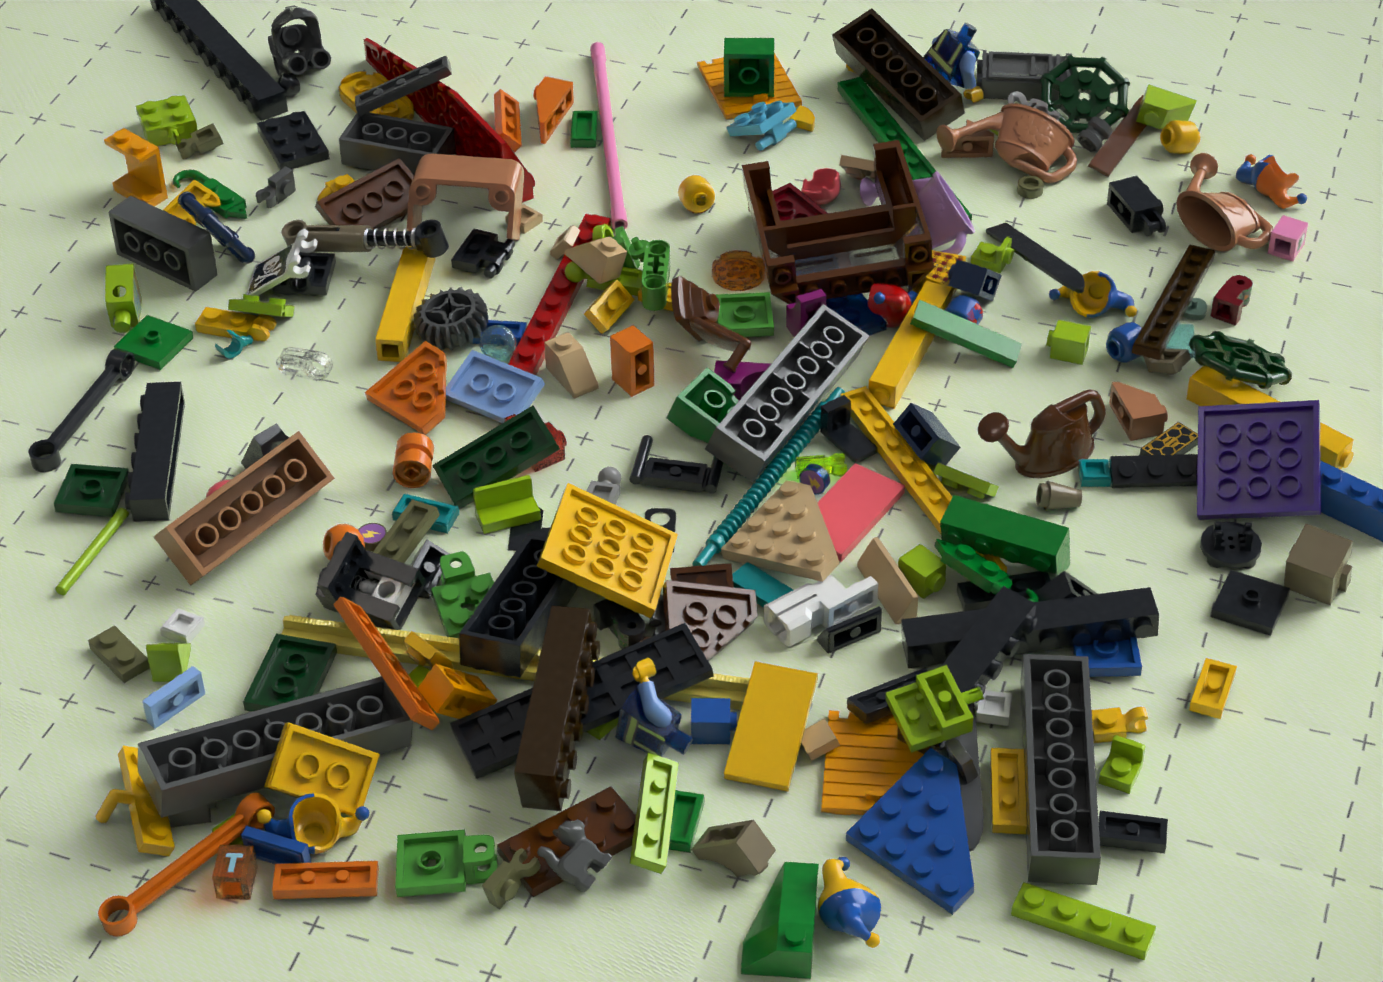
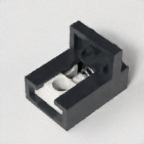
M346 532L342 540L336 544L333 556L327 567L323 568L320 572L316 596L324 608L337 613L339 612L333 604L339 597H344L361 606L375 627L401 630L426 581L418 568L365 550L357 535ZM394 592L391 597L385 598L389 593Z

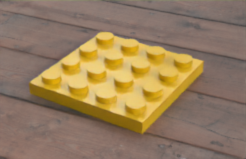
M568 483L561 496L537 566L651 619L658 604L678 534Z

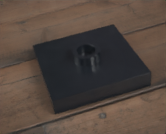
M1230 570L1212 608L1211 617L1271 636L1289 597L1290 588Z

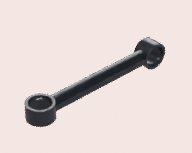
M116 348L111 350L107 356L103 373L48 439L39 440L30 446L28 453L32 467L36 471L49 472L60 465L61 457L59 451L118 379L126 380L131 376L135 366L133 353ZM45 454H51V455H49V456H47V457L38 458V457H40V456H42V455H45Z

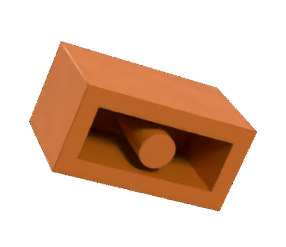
M634 325L611 335L612 380L631 397L653 387V342Z

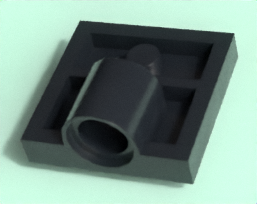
M299 252L301 260L296 266L302 268L308 264L311 267L308 276L301 279L288 278L272 288L273 293L327 295L336 264L335 253Z

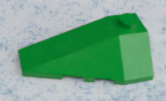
M784 862L743 941L741 974L811 979L819 864Z

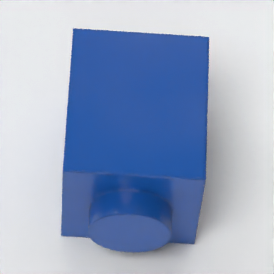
M691 698V737H693L691 744H730V731H736L737 712H730V698Z

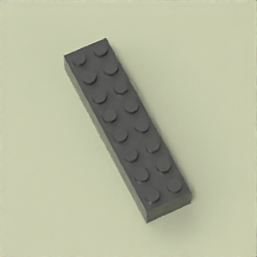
M823 304L720 422L705 450L753 483L855 361L869 335Z
M1023 654L1020 684L1025 760L1028 882L1097 885L1101 853L1088 656Z
M381 676L138 743V772L162 818L265 788V782L286 722L381 755L411 746L413 721Z

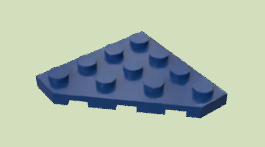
M930 748L846 832V841L953 915L974 893V880L957 765Z

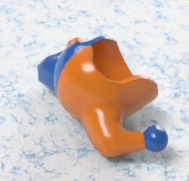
M1247 155L1245 162L1237 169L1236 179L1242 183L1253 185L1260 194L1270 197L1279 208L1286 209L1297 203L1304 204L1307 201V196L1304 193L1298 194L1297 197H1289L1287 195V190L1299 180V175L1296 173L1287 175L1279 167L1273 155H1268L1257 163L1254 155Z

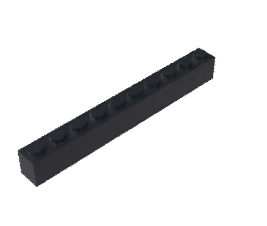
M150 0L153 10L161 14L163 20L172 26L175 33H179L184 43L189 44L193 48L194 53L203 59L207 67H211L216 77L221 78L225 82L226 87L236 94L240 102H244L251 114L254 113L263 121L288 112L285 90L198 0Z

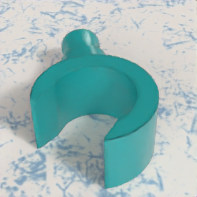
M227 330L232 336L231 344L223 349L215 343V348L226 358H235L241 353L243 347L253 343V337L251 335L239 336L232 330Z

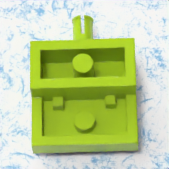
M185 95L171 96L168 99L159 101H147L135 106L146 141L157 147L171 143L176 145V142L179 144L181 139L191 138L190 133L198 130L196 119Z
M947 665L916 675L915 683L885 693V700L911 753L972 732L974 717L967 705L984 699L979 686L961 693Z

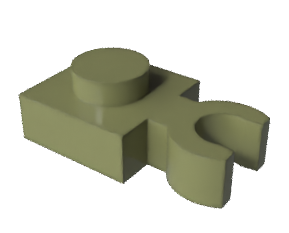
M214 123L190 133L191 138L181 139L179 144L176 142V147L182 159H187L196 151L202 154L212 151L224 143Z

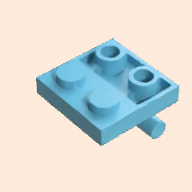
M781 100L771 104L760 102L753 105L750 112L735 117V122L726 128L730 136L764 134L765 137L755 143L756 148L762 151L769 145H775L786 138L787 133L797 127L793 119L788 120L784 124L782 122L797 111L793 102L782 103Z

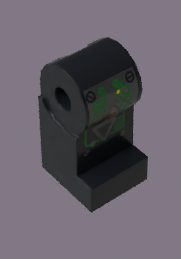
M608 599L593 604L594 622L597 623V628L600 631L609 628L617 637L618 645L621 649L634 645L645 638V622L639 613Z

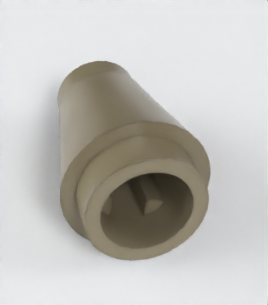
M1051 481L1039 483L1036 492V504L1038 507H1043L1044 510H1054L1081 506L1082 490Z

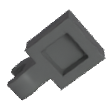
M285 166L268 178V186L256 192L257 203L266 200L267 208H272L276 203L279 204L294 193L296 188L293 170Z

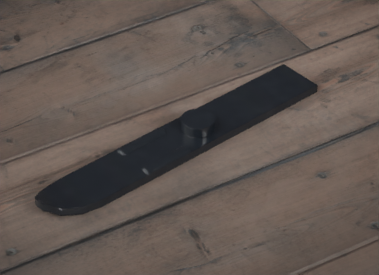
M1008 223L986 229V233L1000 243H1003L1006 237L1012 238L1011 248L1025 261H1028L1067 288L1077 293L1084 292L1085 281L1078 270Z

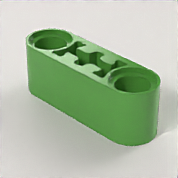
M652 240L645 246L641 281L642 305L647 310L658 311L667 305L670 277V245L663 240Z

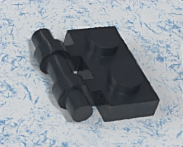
M473 228L452 257V268L477 273L481 267L486 268L484 275L491 279L494 275L500 273L504 266L503 262L508 260L513 254L515 242L511 239H507L504 243L499 242L498 234Z

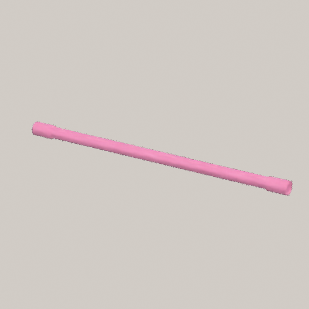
M596 42L591 45L590 52L594 66L611 203V222L614 230L621 226L626 229L628 223L621 187L605 64V47L602 43Z

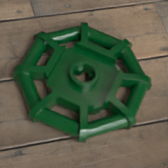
M1068 55L1064 61L1048 73H1044L1040 78L1042 82L1041 101L1048 104L1047 109L1049 112L1061 109L1069 117L1066 120L1060 114L1059 121L1066 126L1070 133H1080L1088 128L1087 124L1074 123L1075 121H1080V119H1086L1089 122L1092 117H1100L1105 112H1109L1111 114L1103 120L1112 126L1121 118L1127 117L1129 113L1127 108L1129 79L1124 78L1106 61L1107 58L1103 56L1101 58H1085ZM1076 67L1096 69L1093 73L1090 70H1082L1078 72ZM1069 69L1071 75L1062 82L1056 80ZM1103 71L1114 83L1108 85L1099 76L1100 73ZM1052 88L1059 91V100H1051ZM1118 92L1117 105L1110 103L1111 93ZM1080 93L1089 94L1090 99H1079Z
M1213 331L1210 335L1206 336L1194 335L1189 341L1191 350L1196 354L1195 361L1201 366H1208L1223 374L1228 381L1235 379L1256 384L1261 389H1269L1271 385L1275 384L1286 385L1292 379V372L1285 366V358L1282 355L1267 351L1254 343L1255 340L1250 338L1246 341L1226 336L1220 331Z

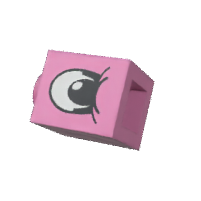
M1283 215L1271 232L1268 254L1294 261L1305 244L1308 223Z

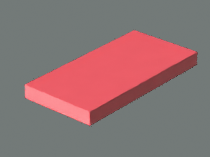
M855 463L817 502L839 561L842 562L903 496L905 485Z

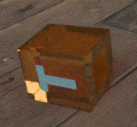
M241 844L219 846L212 875L217 899L251 900L258 869L254 846H244Z

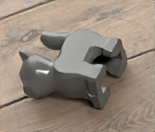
M577 819L575 821H565L559 825L558 829L553 830V834L559 841L569 846V850L561 858H558L550 848L543 846L538 849L537 854L546 860L547 864L556 872L560 879L573 884L581 892H585L596 880L593 875L588 874V866L598 873L608 864L613 856L609 853H602L592 841L586 838L585 825Z

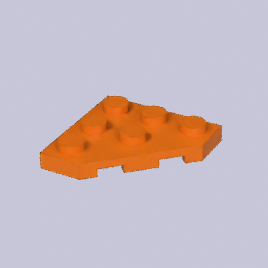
M427 341L423 342L365 392L367 400L419 433L426 435L445 418L447 358L445 353Z

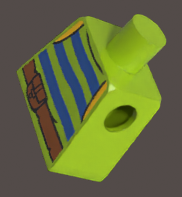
M134 264L108 265L105 271V304L111 327L119 333H125L130 330V327H135L140 322L142 298ZM120 287L126 289V294L120 297Z

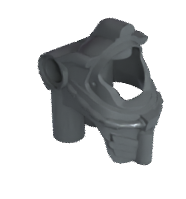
M295 5L285 7L286 9L274 19L271 25L272 35L268 36L269 48L278 76L283 72L300 75L306 70L327 68L331 63V55L328 51L324 50L322 45L319 22L316 15L312 11L296 7ZM294 19H301L306 24H294L282 27L284 24Z

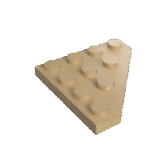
M786 480L721 548L723 559L744 564L749 562L757 567L822 582L839 565L836 550L811 485Z

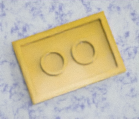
M286 722L264 787L295 798L312 793L324 794L335 801L339 806L340 813L354 816L356 809L364 806L380 754Z

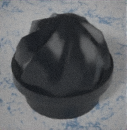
M283 72L280 75L277 83L285 90L286 97H293L299 93L300 82L294 74Z

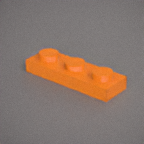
M499 89L494 94L495 131L516 152L522 146L519 102L502 89Z
M378 861L275 864L272 887L273 898L304 899L377 896Z

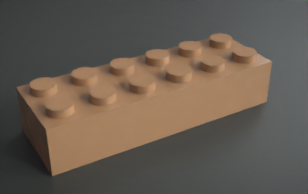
M298 431L154 536V539L191 586L335 478L300 431Z

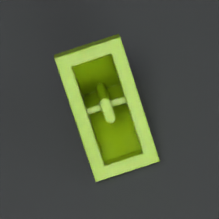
M156 643L146 645L153 682H170L187 670L191 643Z

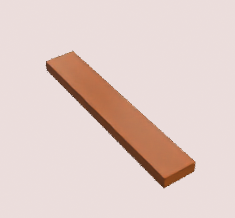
M339 597L333 604L405 712L412 721L433 731L440 723L439 718L418 691L417 686L364 609L344 597Z

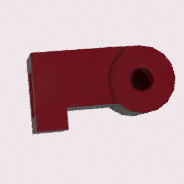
M1235 275L1229 278L1213 298L1210 317L1236 326L1241 318L1242 307L1249 304L1253 285L1252 280L1242 275Z

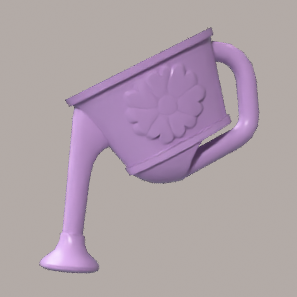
M937 171L933 173V177L913 180L932 238V250L955 240L950 248L940 252L958 255L966 244L967 234L975 233V229L964 208ZM866 177L860 183V196L865 205L871 206L878 197L875 183ZM922 225L913 235L924 234Z

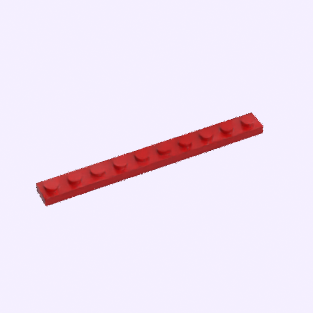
M585 214L578 227L580 232L572 247L593 241L594 227L603 224L611 227V218L596 214ZM566 255L563 256L508 363L533 375H537L545 359L544 342L556 337L584 281L583 279L575 283L566 278L565 268L568 263L572 262Z

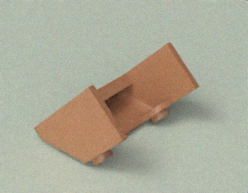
M444 154L424 155L419 160L409 189L408 231L416 228L422 222V207L434 201L437 194V185L489 188L488 200L490 205L498 211L509 212L507 239L519 240L524 169L522 165L512 159Z

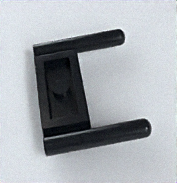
M649 435L642 437L629 478L631 483L640 484V482H644L645 486L702 492L704 489L710 494L717 491L724 462L714 456L711 468H709L707 464L653 457H649V460H647L653 438Z

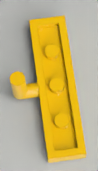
M123 745L118 753L125 790H110L95 817L97 821L107 823L118 803L128 804L138 852L170 856L175 845L168 816L160 817L138 772V748Z

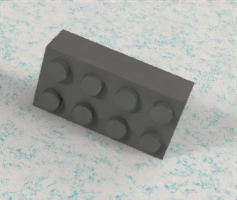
M357 112L339 138L341 163L355 168L377 170L400 158L414 175L419 160L424 155H455L456 153L454 127L370 112L359 116Z
M133 196L128 197L108 212L117 255L195 292L218 275L212 237L209 231Z

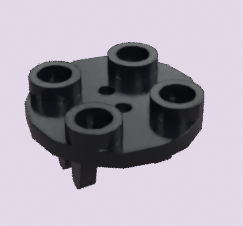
M1214 522L1213 525L1207 527L1202 533L1200 548L1207 557V563L1214 568L1242 567L1250 569L1256 565V560L1260 556L1262 547L1258 534L1252 530V523L1245 522V525L1234 522Z

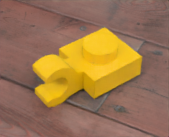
M1120 707L1092 710L1093 742H1112L1115 735L1126 738L1127 732L1142 733L1147 731L1145 720H1148L1145 707L1132 708L1126 714H1122Z

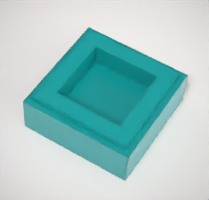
M1079 459L1078 471L1081 487H1111L1112 479L1108 459Z

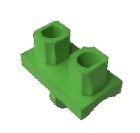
M623 226L615 228L616 236L611 238L616 240L627 251L623 267L638 269L640 261L644 262L645 246L648 241L639 240L638 237H634L630 242Z

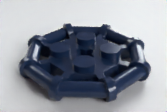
M186 191L179 195V205L199 225L209 231L223 247L227 246L226 249L240 262L249 264L254 261L255 252L253 249L246 247L238 239L239 235L228 226H224L210 208L202 206L196 200L193 193Z

